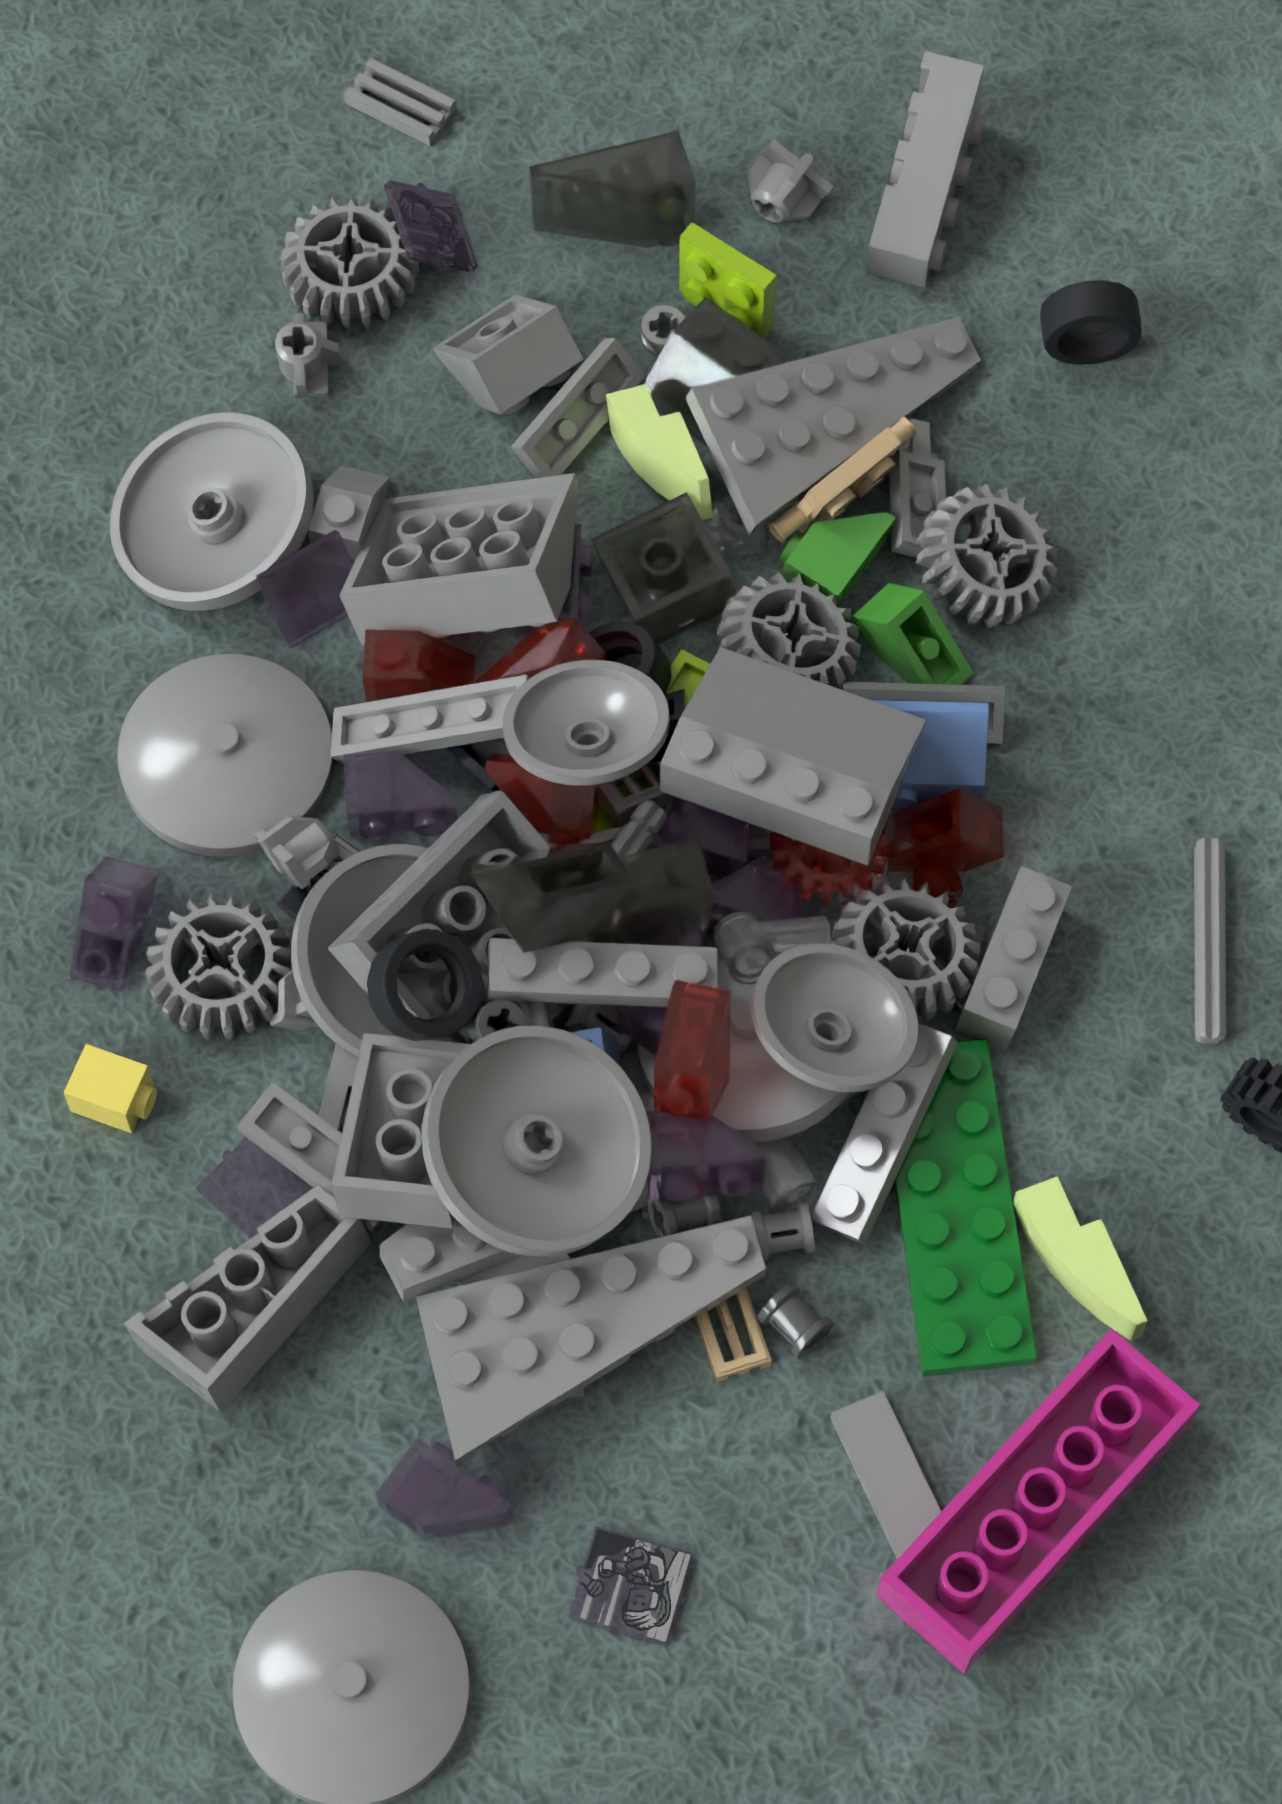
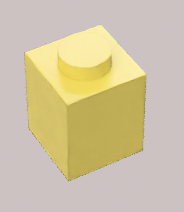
M86 1044L64 1090V1096L71 1112L132 1133L138 1119L145 1120L151 1113L157 1096V1088L153 1087L154 1083L147 1065Z

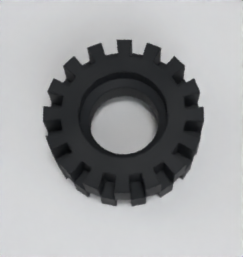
M1255 1057L1249 1058L1248 1061L1245 1060L1220 1097V1101L1223 1102L1222 1108L1225 1112L1231 1113L1229 1118L1234 1123H1241L1243 1125L1242 1130L1249 1135L1255 1134L1259 1137L1258 1140L1265 1145L1269 1142L1273 1145L1274 1150L1282 1153V1065L1276 1064L1273 1067L1269 1060L1261 1058L1258 1061Z

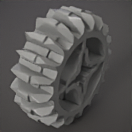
M352 195L346 206H339L331 198L328 210L322 211L318 207L312 206L310 211L311 220L297 217L295 232H286L284 240L285 249L282 250L280 261L283 268V284L289 290L290 298L295 306L303 305L304 313L307 314L308 318L320 314L321 321L327 322V327L335 318H341L342 326L346 331L352 323L351 319L361 318V323L368 329L371 323L370 315L376 313V315L387 321L390 315L389 306L403 308L405 294L413 293L415 276L419 272L417 253L408 252L405 246L417 248L415 240H410L413 239V236L400 232V229L409 230V227L402 220L396 221V215L391 207L379 212L378 205L374 199L369 201L364 207L358 206V201ZM354 252L352 262H350V254ZM347 263H349L348 273H346ZM325 281L332 282V283H334V284H336V285L329 284V283H327V282H325Z
M987 484L979 486L974 492L966 487L960 489L953 497H945L936 506L937 510L932 511L926 517L925 524L923 525L926 529L919 534L917 544L923 550L917 555L916 563L929 568L923 574L921 583L935 584L938 588L934 593L933 601H939L945 597L951 603L949 606V616L956 615L962 609L966 611L968 625L977 623L981 618H983L988 628L997 626L1002 620L1009 625L1015 623L1022 615L1031 614L1038 607V603L1050 593L1052 586L1049 583L1056 577V572L1058 571V568L1051 562L1057 557L1059 549L1046 544L1052 537L1053 529H1040L1037 524L1041 518L1042 511L1029 514L1024 510L1026 497L1018 498L1013 503L1009 501L1007 487L999 489L994 495H992ZM970 524L971 533L967 536V539L962 544H954L956 527ZM1012 568H1020L1017 587L1005 589L1004 579L1008 576V572Z
M778 572L774 577H771L769 582L759 576L752 582L750 588L743 586L736 592L733 600L726 605L722 613L723 620L717 629V640L721 642L719 648L731 650L843 690V682L851 680L856 671L855 665L861 653V644L856 642L859 637L860 626L849 623L852 618V608H837L838 602H836L835 595L825 596L822 594L819 584L812 585L811 587L803 585L800 574L792 578L791 582L788 583Z
M905 878L898 883L897 889L893 891L883 880L880 885H877L874 894L863 889L858 894L855 903L849 902L843 908L841 919L835 923L832 936L834 941L832 944L848 947L868 955L863 937L870 932L875 937V946L879 950L877 956L873 959L881 963L897 977L908 992L916 1012L927 1023L930 1019L934 1018L936 1009L944 1014L952 1010L956 1000L961 1001L962 998L966 997L971 981L975 980L978 972V963L976 961L980 954V943L973 941L976 934L975 924L963 922L965 917L964 906L947 907L949 902L948 892L935 898L929 895L930 890L927 882L918 891L910 890ZM937 944L941 947L946 959L947 967L943 971H940L934 964L936 957L931 952L933 946Z
M210 893L207 899V907L199 909L197 903L189 899L186 904L189 914L185 917L170 911L168 920L172 929L156 927L154 936L159 945L148 947L147 958L153 965L147 967L145 973L148 983L155 985L150 991L152 998L157 1004L165 1003L162 1010L164 1016L169 1021L180 1017L181 1029L186 1033L190 1032L200 1023L202 1037L207 1040L213 1035L215 1027H222L224 1037L231 1040L235 1033L234 1025L242 1023L244 1030L252 1034L255 1030L254 1016L258 1015L263 1020L270 1022L273 1010L269 1003L278 1005V982L290 971L289 967L292 966L291 949L287 948L290 938L287 930L277 929L278 920L272 912L261 916L260 904L255 899L241 909L240 899L234 893L230 896L226 905H219L217 896ZM218 933H232L223 938L210 936ZM190 948L194 952L197 963L188 971L190 977L180 984L177 980V969L181 958ZM260 948L265 954V961L259 977L251 985L248 982L244 969L252 961L251 955ZM210 960L213 963L217 962L219 965L223 967L230 964L232 973L227 968L224 970L221 966L218 965L211 968ZM217 994H227L231 996V998L221 1000L209 999Z

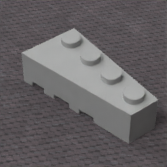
M928 51L924 52L920 66L919 92L913 91L903 140L898 142L891 170L890 183L894 184L893 186L886 184L868 246L866 273L925 288L930 271H940L947 247V241L940 240L944 228L953 229L960 199L953 197L957 186L966 188L972 168L973 158L966 155L970 145L979 146L984 131L986 117L978 115L984 65Z
M319 1185L257 1228L258 1234L237 1249L233 1250L229 1247L214 1258L215 1264L188 1284L183 1280L164 1294L166 1299L144 1315L140 1311L124 1322L125 1327L139 1349L220 1413L227 1408L371 1244L362 1220L359 1218L341 1217L335 1197Z

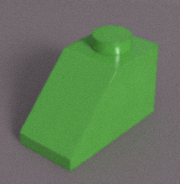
M888 512L814 522L803 538L795 534L781 553L779 561L784 564L783 578L786 582L790 583L792 578L800 574L803 585L811 587L812 585L819 584L822 594L825 596L835 595L836 602H838L836 606L839 608L889 540L896 517Z
M888 583L852 616L856 624L860 626L859 629L875 655L907 683L961 685L974 673L924 590Z

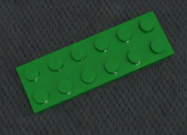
M988 1040L958 1042L894 1181L922 1377L1034 1365L1037 1360Z

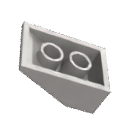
M363 1033L331 1184L341 1217L453 1229L455 1218L438 1197L426 1169L422 1149V1123L425 1107L434 1084L456 1056L471 1044L436 1040L412 1041L398 1036Z

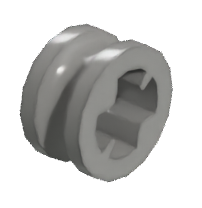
M661 305L648 310L643 316L641 339L643 346L648 352L654 356L670 357L679 353L685 347L687 341V321L680 310L673 306ZM659 325H670L669 338L658 337Z

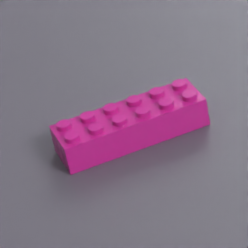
M1111 1328L881 1576L876 1596L965 1675L1192 1425L1201 1404Z

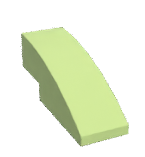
M646 384L606 394L612 436L622 455L635 472L656 492L679 508L702 520L713 518L709 478L681 413L676 412L659 416Z
M1058 1176L1017 1191L1013 1201L1015 1217L1028 1242L1051 1274L1074 1299L1104 1324L1130 1341L1141 1338L1148 1320L1102 1219L1080 1227Z

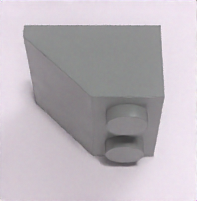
M513 295L433 348L436 356L477 404L483 409L498 414H510L523 408L530 400L529 395L543 386L550 387L564 381L571 374L570 368L584 360L557 306L518 295Z

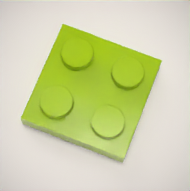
M691 222L680 235L679 291L682 292L684 298L698 309L707 308L722 317L726 325L735 333L742 336L749 334L762 343L774 329L777 275Z

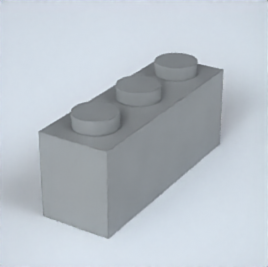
M1020 866L954 1028L955 1032L975 1040L987 1039L988 1045L1003 1051L1006 1050L1017 1028L1072 886Z

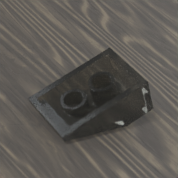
M679 131L529 166L532 224L536 231L648 248L656 245L670 247L679 244L680 235L691 222L695 224V178Z

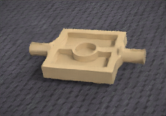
M902 417L891 428L887 427L880 434L876 435L870 442L811 488L801 501L793 502L788 511L776 521L770 523L769 529L774 537L780 542H784L796 530L804 534L814 522L839 518L845 512L844 507L856 495L862 499L884 480L883 476L895 466L891 459L895 451L917 434L914 425L907 418Z

